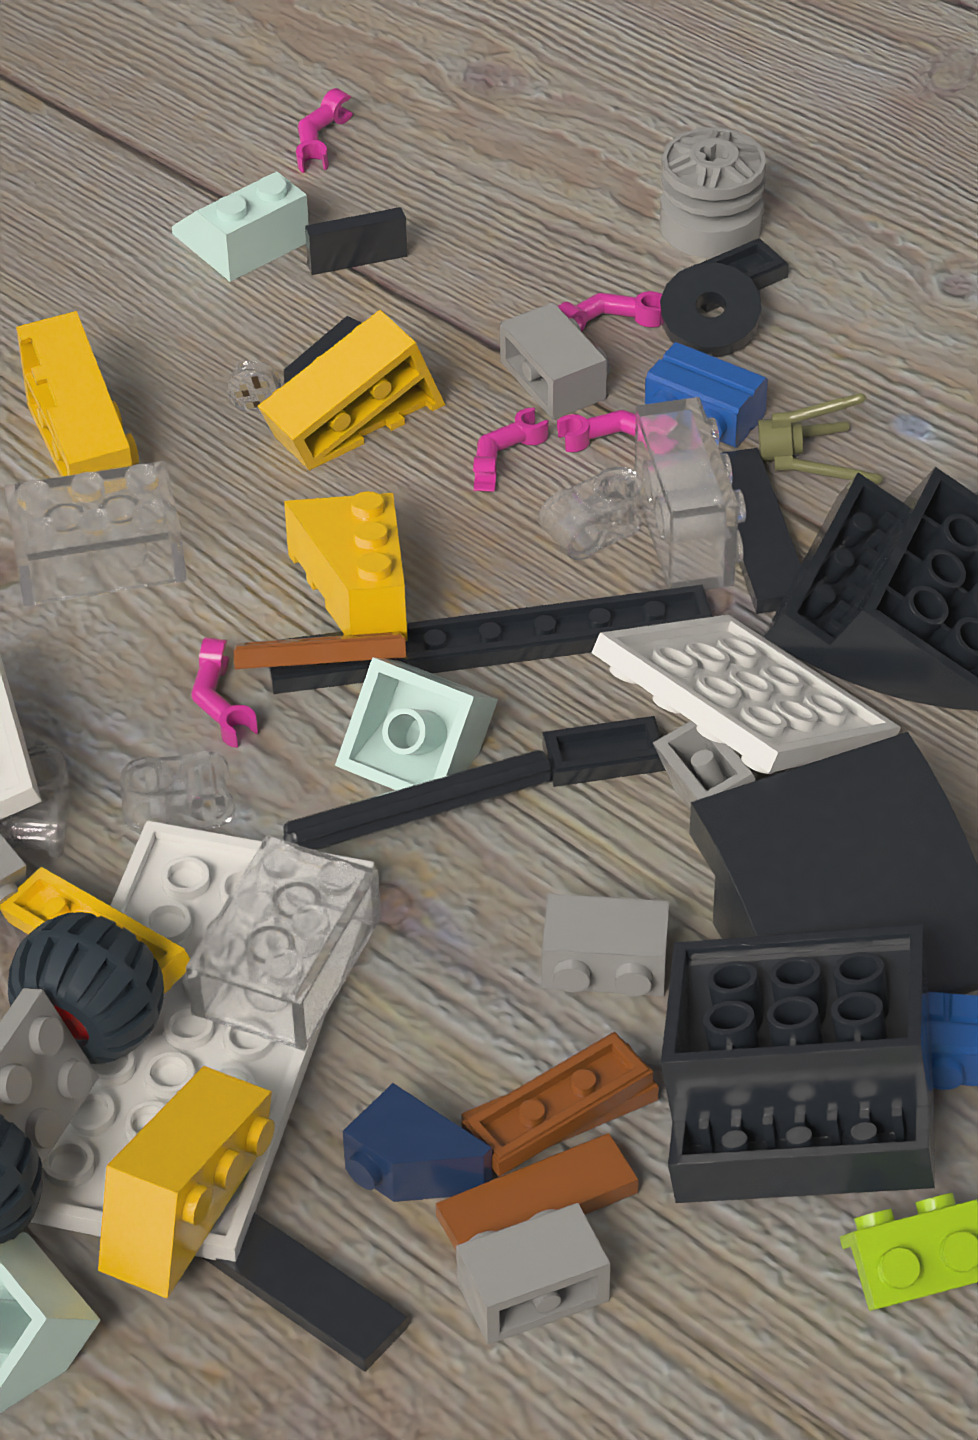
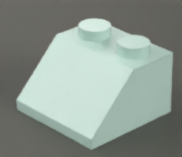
M275 172L195 211L173 225L172 233L231 282L306 244L305 226L309 225L307 195L279 172Z
M373 657L335 766L394 790L467 770L480 752L498 699L401 661Z
M22 1232L14 1240L11 1239L0 1244V1413L66 1372L100 1322V1318L28 1233Z

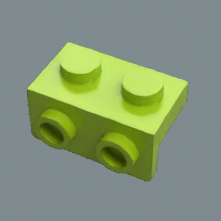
M952 1192L915 1202L918 1215L895 1220L892 1208L854 1218L857 1231L842 1235L839 1238L842 1249H852L869 1311L978 1282L977 1199L956 1204Z

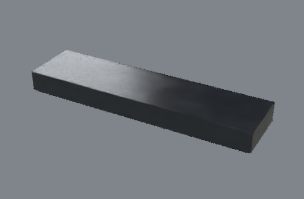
M758 448L706 455V471L755 612L760 614L777 611L801 564Z
M255 1212L253 1213L236 1262L216 1258V1260L203 1258L364 1372L408 1328V1317Z

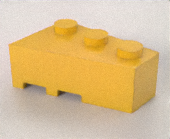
M379 310L323 355L317 357L309 366L285 385L275 390L271 396L258 405V408L274 437L310 471L364 445L363 436L384 426L393 431L405 425L404 416L425 406L434 411L445 406V403L416 342L386 314Z
M77 311L16 326L27 405L73 503L135 487L132 465L139 463L137 446L131 433L124 434L119 408L116 402L110 398Z
M366 491L357 493L354 496L284 501L288 555L294 564H301L312 590L318 589L325 598V607L343 634L401 632L405 637V641H408L405 584L393 493L378 494Z
M203 1066L136 1134L106 1167L98 1271L168 1299L256 1158L262 1156L268 1149L275 1129L274 1121L269 1119L272 1091Z

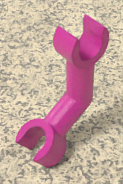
M333 88L327 92L321 102V107L301 119L298 123L300 144L296 148L298 169L302 173H305L304 163L309 159H319L322 161L323 169L326 170L328 168L327 147L323 142L319 141L318 131L333 121L337 124H344L354 114L341 106L352 96L339 88Z
M647 291L638 294L636 297L597 293L577 305L566 301L561 303L558 308L568 318H573L577 322L581 332L588 321L602 313L634 317V320L641 326L658 327L661 321L660 299L662 294Z
M525 408L517 412L514 423L482 435L478 440L477 452L474 457L473 472H475L473 491L495 492L498 451L518 443L538 445L548 439L549 420L535 424V408Z
M618 410L588 419L581 415L570 414L557 420L558 437H565L566 452L582 451L588 447L590 439L621 431L642 439L644 445L652 453L659 456L667 455L678 444L677 441L665 437L677 425L671 418L666 416H657L652 421L626 410Z
M205 637L200 648L199 670L191 697L195 704L220 725L222 740L227 745L238 748L237 733L233 726L245 725L252 732L258 734L256 714L248 706H232L216 692L219 678L225 675L229 663V656H223L227 640Z

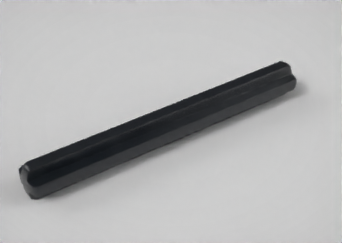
M534 750L290 820L283 826L284 843L292 855L298 856L542 785L551 779L552 764L543 751Z

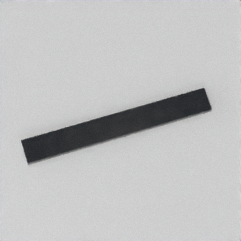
M702 584L407 623L408 641H405L406 657L390 658V660L401 661L433 674L592 653L601 632L713 616ZM341 631L287 639L343 636L344 634ZM372 660L268 667L273 695L364 683Z

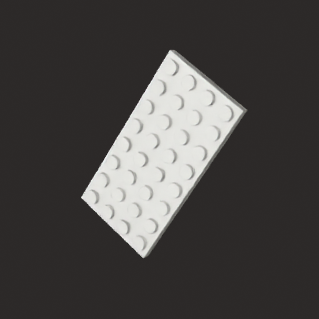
M146 821L110 906L183 947L194 965L164 994L157 1025L142 1044L128 1055L105 1064H91L99 1078L42 1165L43 1190L31 1223L101 1237L107 1164L203 1066L272 1091L269 1119L274 1121L275 1129L271 1143L266 1152L256 1158L195 1255L212 1260L219 1258L236 1262L375 880L374 862L317 851L297 856L292 855L288 847L284 845Z

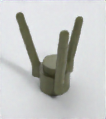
M858 393L791 412L772 413V419H758L759 451L763 462L774 461L775 471L795 470L852 480L859 472L875 484H881L883 477L880 474L793 458V454H803L804 437L846 432L850 429V424L846 421L802 426L799 421L862 404L866 401L865 394Z

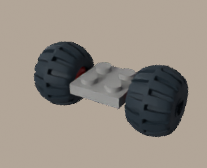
M66 913L43 922L20 943L9 968L8 998L10 1008L0 1022V1244L11 1239L14 1240L33 1219L43 1190L42 1165L99 1078L91 1064L112 1062L134 1051L149 1037L157 1025L164 1000L163 974L153 953L144 942H139L136 939V935L125 927L122 929L116 925V922L102 916L97 917L92 913Z

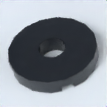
M717 262L699 263L679 271L666 284L660 299L661 325L672 343H680L703 353H712L713 357L726 356L742 349L756 335L762 314L760 292L752 279L736 267ZM714 303L721 306L724 312L717 317H705L697 309L704 304Z

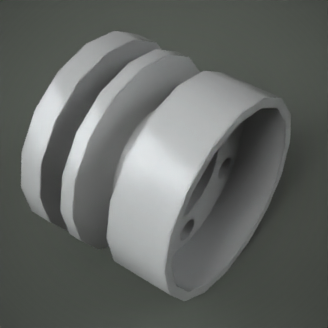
M720 127L696 128L679 134L666 145L662 154L661 167L663 173L661 175V185L663 193L660 198V227L662 236L669 244L688 255L713 258L759 238L763 228L764 201L762 193L765 188L764 175L766 172V157L763 148L748 135L737 130Z

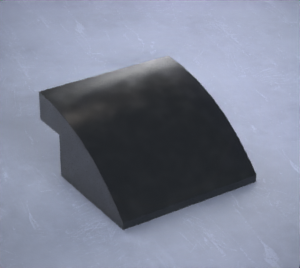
M934 467L906 500L902 502L858 472L837 496L763 637L796 658L830 675L868 690L906 701L937 707L978 711V495L937 467Z
M908 732L691 802L689 834L715 875L713 925L722 939L923 924L928 992L965 995L978 990V864L947 796L925 757Z
M923 924L674 942L661 1067L672 1117L668 1168L675 1203L935 1188L933 1071Z

